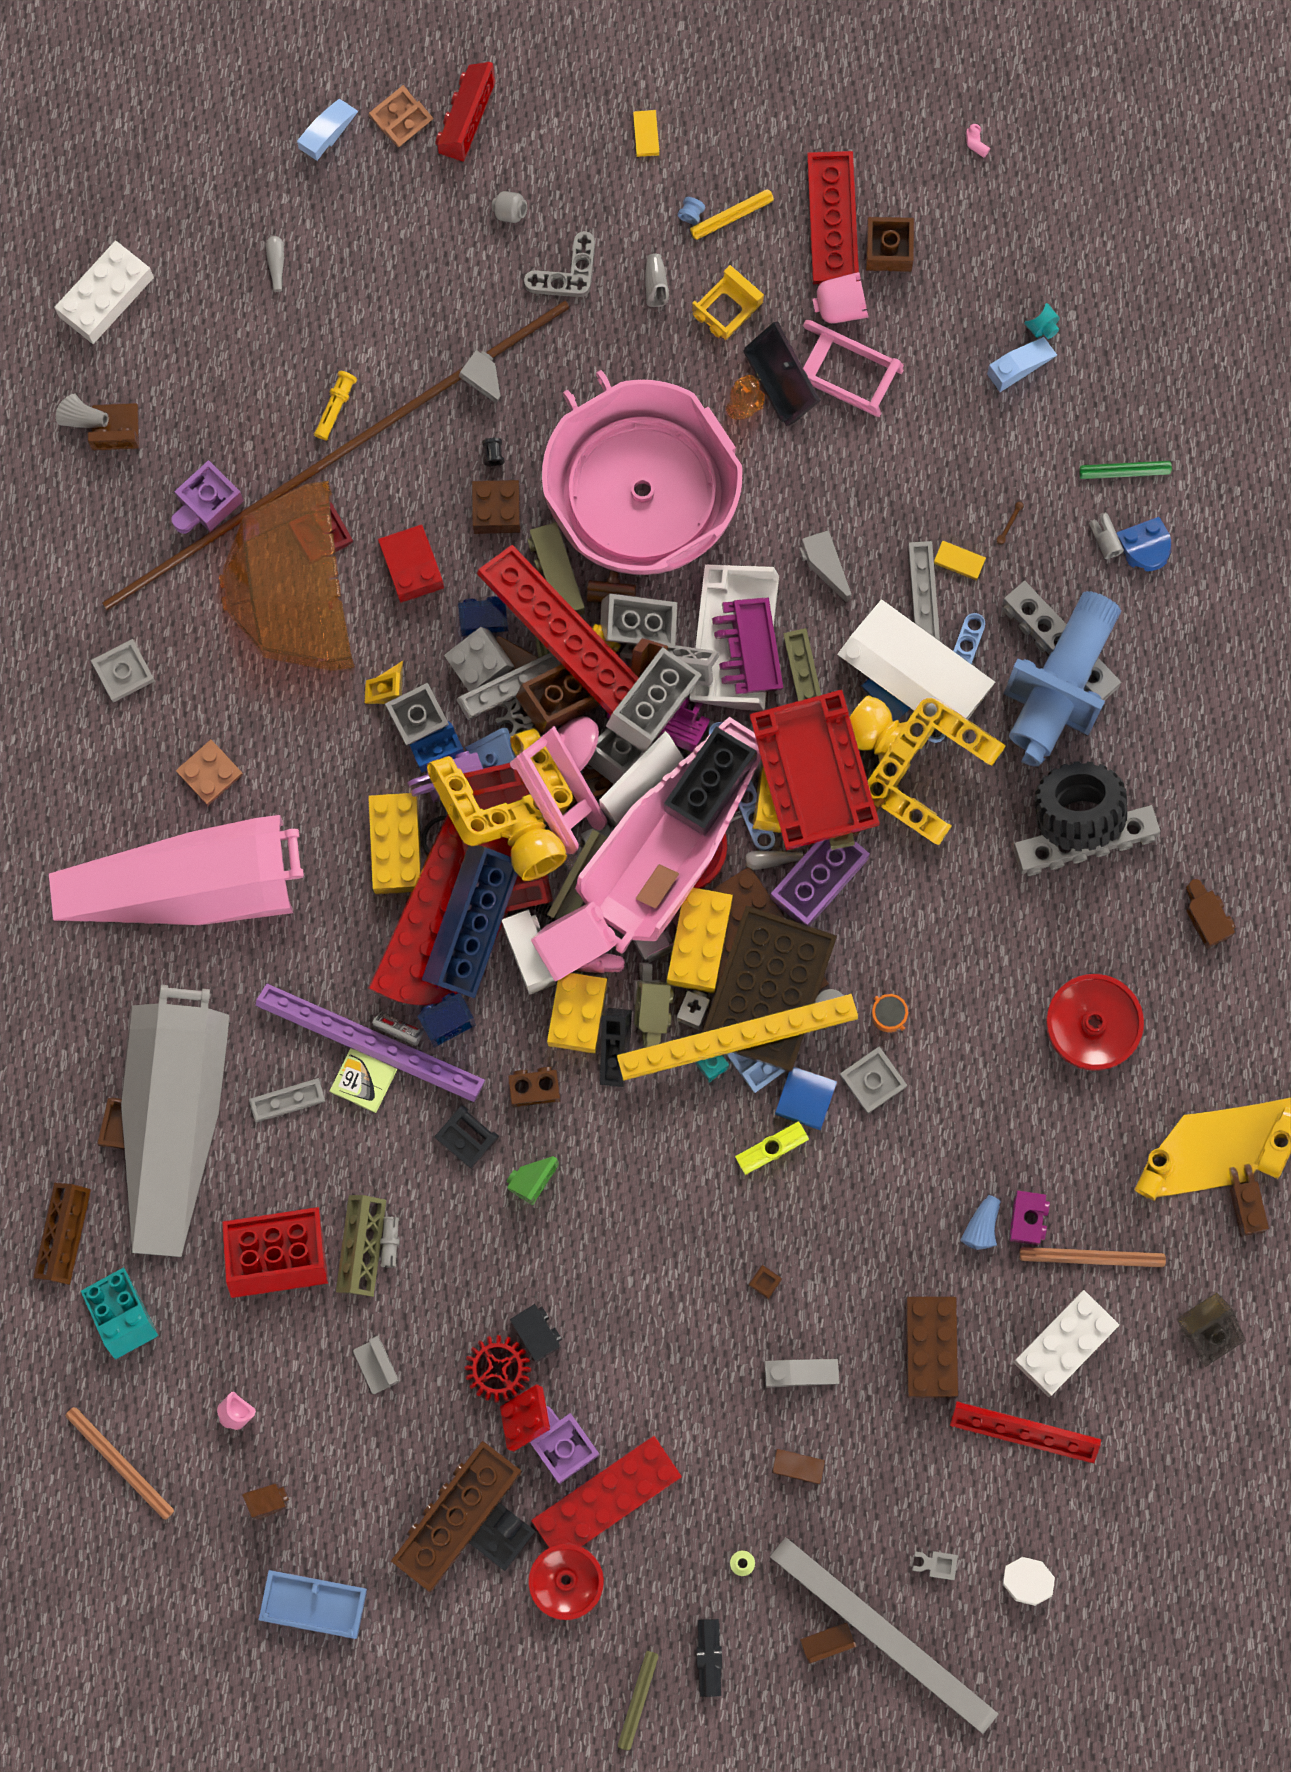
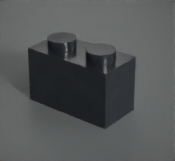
M533 1304L512 1317L510 1321L537 1363L561 1348L559 1342L562 1338L555 1327L553 1329L549 1328L546 1321L550 1318L544 1308H537Z

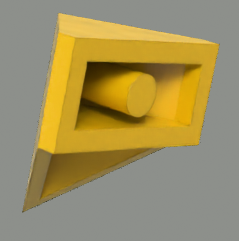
M403 661L378 677L366 680V704H385L402 696Z

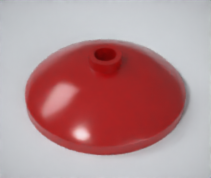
M563 1543L551 1546L536 1558L529 1573L531 1597L537 1607L550 1617L560 1620H572L582 1617L595 1607L602 1595L604 1578L601 1566L591 1552L579 1545ZM568 1575L571 1581L568 1584H563L561 1581L562 1576Z

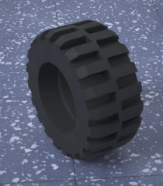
M1076 761L1071 765L1063 764L1059 769L1054 768L1048 773V776L1045 775L1035 791L1038 829L1041 830V834L1046 839H1049V842L1056 846L1059 844L1062 849L1066 850L1072 848L1079 852H1082V849L1091 851L1095 850L1097 846L1104 847L1108 845L1109 840H1115L1119 833L1124 830L1128 817L1127 793L1122 779L1111 769L1108 771L1106 766L1101 764L1097 766L1094 762L1089 761L1087 763ZM1079 801L1092 802L1098 805L1086 811H1072L1064 808L1071 803Z

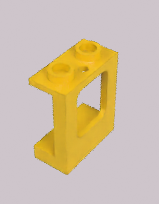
M729 265L724 271V277L698 303L696 301L692 303L693 316L700 323H707L710 326V331L719 338L721 336L727 340L763 303L764 294ZM723 293L730 296L742 307V311L726 327L706 311Z

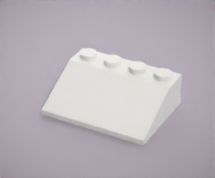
M666 731L599 800L600 808L607 822L614 828H616L629 809L642 796L660 783L662 778L672 772L678 766V763L684 759Z

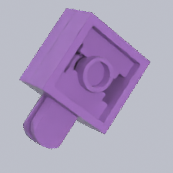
M208 460L174 491L178 501L183 506L173 514L171 518L175 529L183 534L190 532L199 522L211 532L244 499L241 492Z
M469 751L462 752L455 756L456 759H453L457 768L461 769L462 773L483 769L477 752L470 754ZM428 772L425 776L408 782L409 788L423 785L411 791L413 797L430 792L433 803L441 801Z
M546 1406L550 1430L530 1443L557 1482L561 1484L600 1454L571 1413L559 1420L553 1410Z

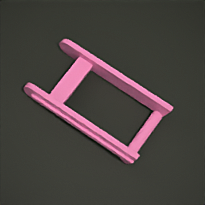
M805 320L803 327L820 336L803 368L812 386L876 417H880L879 404L895 373H903L904 365L898 359H892L816 322ZM833 342L888 368L871 402L816 377Z
M555 726L510 762V766L513 769H517L551 831L562 840L567 854H574L579 848L571 828L585 816L590 825L596 830H601L607 825V819ZM545 746L578 802L564 815L560 812L530 759Z

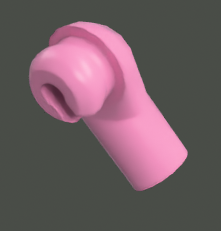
M972 124L966 131L967 146L985 158L990 148L980 140L981 127L977 124Z

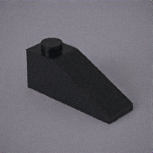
M608 1008L602 1015L600 1085L624 1087L625 1080L623 1081L617 1055L629 1052L632 1010Z

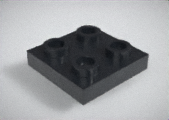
M498 1503L469 1541V1544L506 1571L536 1531L502 1504Z

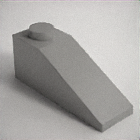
M829 530L803 538L802 547H799L802 561L807 560L808 566L845 602L850 601L851 592Z
M838 1359L764 1362L766 1388L839 1384Z

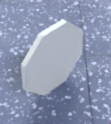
M1021 1557L1005 1567L1003 1586L1015 1601L1036 1606L1052 1597L1055 1577L1043 1562Z

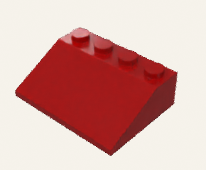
M319 1207L222 1222L226 1283L231 1298L328 1284Z

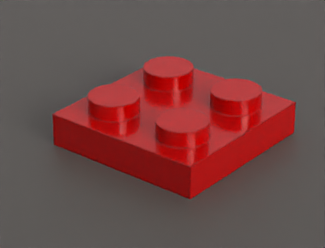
M537 1384L500 1406L508 1450L514 1452L550 1430L543 1387Z

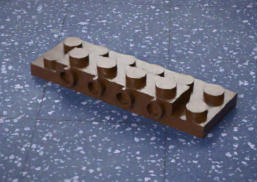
M482 1440L466 1463H460L453 1472L455 1477L450 1484L445 1483L439 1490L438 1495L440 1497L434 1504L430 1503L422 1513L424 1518L419 1524L415 1523L407 1533L408 1539L392 1558L391 1562L431 1593L522 1471Z

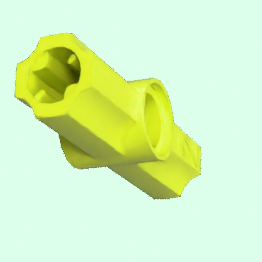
M798 1121L777 1134L766 1137L762 1142L740 1153L735 1158L744 1174L747 1175L807 1142L809 1138ZM775 1142L778 1144L779 1150L776 1154H768L765 1151L768 1143Z

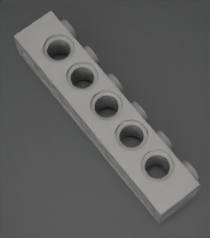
M1023 581L1004 598L1002 603L1004 606L1003 611L1009 618L1012 619L1014 617L1020 623L1019 628L1025 635L1028 636L1030 634L1036 640L1035 645L1040 651H1046L1050 655L1055 648L1054 642L1059 640L1067 624L1026 581ZM1022 608H1031L1033 614L1025 615L1022 612ZM1038 625H1047L1049 627V631H1040L1038 629ZM1097 658L1091 670V675H1094L1098 682L1090 683L1087 681L1084 691L1095 692L1105 701L1119 688L1121 681Z
M1152 805L1128 811L1127 821L1125 822L1126 826L1119 833V836L1115 840L1109 841V844L1104 847L1097 846L1095 850L1082 849V852L1070 848L1069 853H1062L1059 851L1058 846L1049 842V839H1046L1043 835L1014 843L1013 851L1020 873H1027L1028 876H1033L1041 873V869L1046 867L1054 870L1063 867L1064 862L1073 860L1074 864L1087 860V856L1096 854V857L1108 855L1111 849L1119 848V851L1132 848L1133 843L1141 841L1142 845L1156 841L1155 837H1158L1160 834V829ZM1127 826H1136L1138 834H1130L1127 831ZM1037 850L1045 851L1047 859H1038L1035 852Z

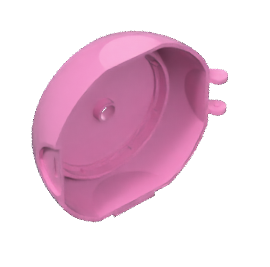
M600 370L596 372V376L604 392L578 407L574 395L569 390L563 392L571 412L564 415L554 429L544 454L542 483L547 505L571 545L584 557L604 568L632 575L659 574L680 568L711 548L722 536L732 520L742 487V465L735 456L736 447L710 408L704 409L696 395L691 391L674 384L655 380L623 381L611 388L606 375ZM642 483L649 485L651 491L647 496H638L634 488Z

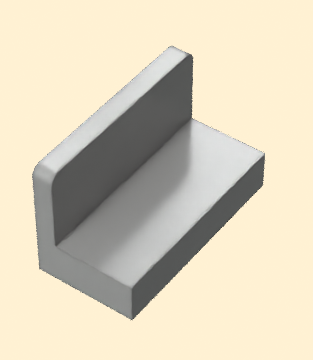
M378 1336L353 1350L373 1394L400 1382Z

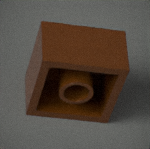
M868 217L866 227V271L912 272L914 261V218Z
M519 480L472 481L474 534L521 533Z

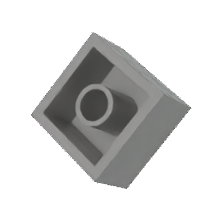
M483 627L478 628L444 655L469 692L509 673L515 668L491 631Z
M608 728L598 737L596 749L587 764L615 784L644 753Z

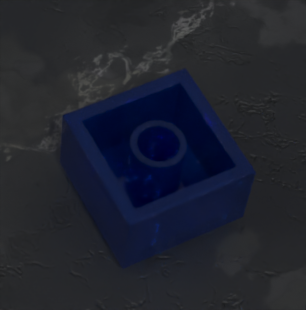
M454 992L441 999V1003L436 1006L430 1004L420 1010L421 1014L417 1015L434 1048L476 1026L474 1017L461 993L456 995Z

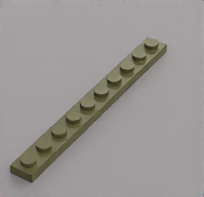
M807 629L783 633L798 701L821 695ZM852 833L829 839L831 850L855 845Z

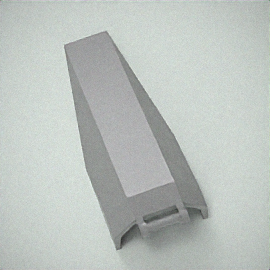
M160 985L158 1004L134 1005L130 1009L121 1112L132 1253L182 1256L219 1114L227 1046L229 1015L208 1008L210 989L197 991L168 988V985ZM167 997L200 1000V1007L166 1004Z

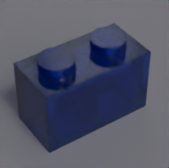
M491 596L481 601L470 598L463 600L462 603H458L462 636L471 635L480 627L489 629L491 633L509 631L506 604L498 596Z

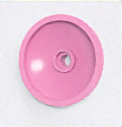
M585 716L571 719L557 730L579 771L591 759L599 737L597 724Z

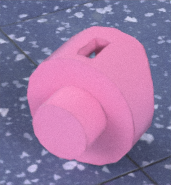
M231 1392L217 1408L220 1423L225 1428L235 1430L243 1428L256 1412L254 1407L245 1402L235 1392Z

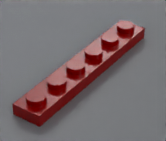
M957 1401L950 1422L952 1427L1093 1464L1101 1445V1439Z

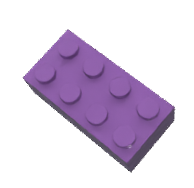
M829 839L816 842L772 891L770 899L797 923L810 926L867 862L870 853L855 841V845L831 850Z

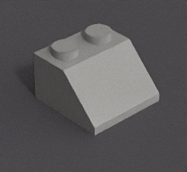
M428 683L385 703L387 711L406 746L449 725Z

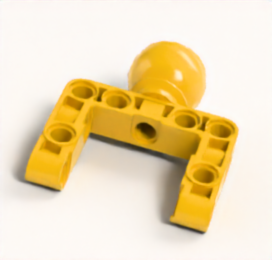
M866 696L850 715L858 749L864 751L874 749V754L879 757L880 763L868 780L872 798H883L886 801L882 806L883 809L937 845L941 843L952 825L936 816L935 812L915 798L898 790L899 787H897L911 766L910 761L918 749L923 748L935 728L991 766H993L1005 748L1002 742L940 700L934 698L922 700L909 720L903 723H899V720L893 721L892 714L885 703L871 696ZM933 703L937 708V712L934 716L929 717L926 713V708L929 704ZM920 723L923 726V733L921 736L916 737L913 734V727L915 724ZM969 730H973L976 734V739L971 744L965 740V734ZM890 763H894L897 767L894 776H889L886 772V768ZM878 782L884 788L880 796L875 795L873 792V787ZM916 809L920 810L923 815L922 820L918 823L912 819V813Z
M532 728L510 737V744L516 757L541 738L536 729ZM545 746L530 759L560 812L564 815L572 802V792ZM450 756L427 764L428 775L464 843L470 846H478L501 837L508 838V845L513 846L511 850L512 866L524 881L541 878L556 870L565 862L567 858L565 846L558 836L545 829L546 824L544 822L546 820L540 810L535 808H538L531 794L507 805V803L483 810L476 803L472 795L473 790L461 769L457 768Z

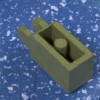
M637 981L633 1024L642 1031L643 1047L647 1048L658 1045L661 1042V1033H667V1027L671 1025V1013H668L669 1003L673 1002V989L667 983Z

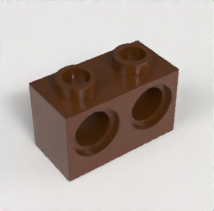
M552 1067L538 1068L537 1072L528 1073V1070H517L513 1072V1075L508 1076L512 1107L561 1102L557 1070H552ZM545 1079L553 1082V1087L547 1091L539 1087L541 1081ZM521 1082L529 1085L528 1091L523 1094L515 1090L517 1084Z

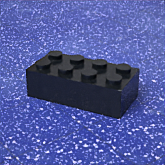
M716 726L664 802L665 812L703 836H706L757 760V751Z

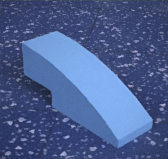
M338 99L318 116L297 140L299 149L318 161L328 146H332L358 111Z

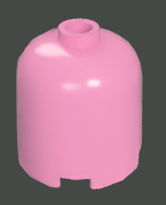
M860 273L830 279L818 286L817 298L813 299L815 312H820L826 322L840 323L868 318L867 310L862 311L867 309L861 281L856 282V280L861 279Z

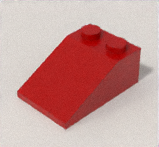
M422 524L378 539L400 603L444 589L439 568Z

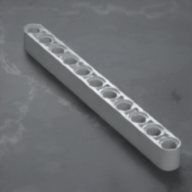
M785 1537L771 1554V1559L781 1565L783 1569L799 1580L801 1584L817 1595L819 1599L835 1610L849 1624L858 1629L861 1634L876 1644L878 1648L894 1659L926 1688L935 1693L938 1698L950 1708H953L956 1713L972 1724L979 1732L984 1734L999 1715Z

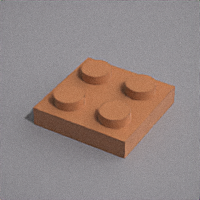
M212 740L208 741L176 770L207 806L243 775L238 767Z

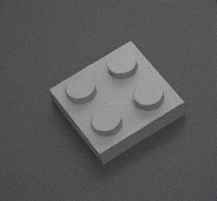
M133 639L91 660L113 703L155 681Z
M880 1047L840 1073V1077L867 1114L907 1087L905 1081Z

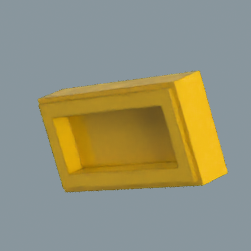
M656 110L633 112L637 157L659 155Z
M942 541L934 564L977 581L986 558Z

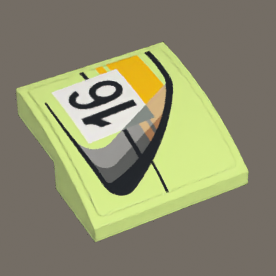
M350 1048L330 1092L376 1113L397 1069Z

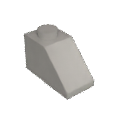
M476 350L460 371L459 377L487 398L497 403L500 398V390L495 363L492 362L493 358L484 351L480 353Z

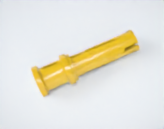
M338 371V379L335 386L329 391L330 400L314 432L315 437L325 441L328 440V436L343 403H346L350 398L348 394L352 385L357 382L355 376L345 371Z

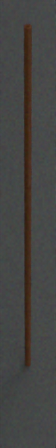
M563 301L486 353L492 358L501 354L570 308L568 303ZM463 367L102 602L106 610H109L461 380L459 374Z

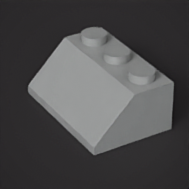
M609 594L602 600L600 624L606 641L637 645L644 638L667 645L668 649H675L677 602Z

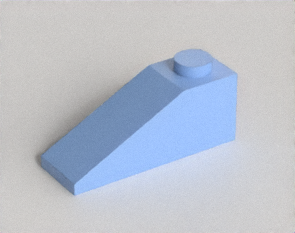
M1042 337L1005 354L991 363L987 375L1001 392L1056 357L1057 354L1047 340Z

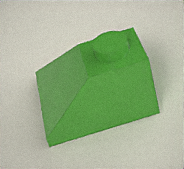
M552 1156L521 1166L518 1171L513 1170L506 1181L509 1183L508 1190L533 1205L559 1166L558 1159Z

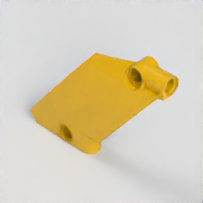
M1291 1098L1225 1110L1183 1115L1160 1147L1154 1149L1149 1154L1148 1162L1134 1190L1144 1197L1155 1201L1156 1197L1232 1185L1229 1168L1235 1167L1238 1171L1240 1183L1247 1182L1244 1174V1165L1246 1164L1251 1165L1253 1175L1257 1169L1278 1179L1291 1154ZM1278 1138H1285L1288 1144L1285 1147H1277L1274 1142ZM1157 1157H1164L1167 1160L1165 1165L1161 1167L1154 1165L1153 1161Z

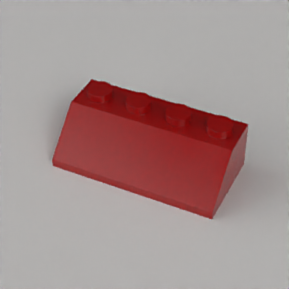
M492 62L471 64L466 72H462L459 80V85L461 86L458 92H454L451 100L452 109L450 112H446L443 121L444 129L442 132L439 131L436 137L435 145L438 146L439 154L465 161L495 85L494 65Z

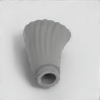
M660 254L648 255L646 263V303L650 307L664 306L669 300L666 273Z
M76 394L67 396L61 401L56 410V422L58 425L99 428L106 427L109 421L107 413L87 406Z

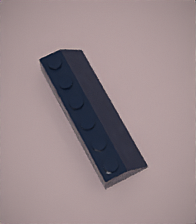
M468 845L422 977L423 981L472 998L476 997L518 875L512 866L511 857L483 846Z

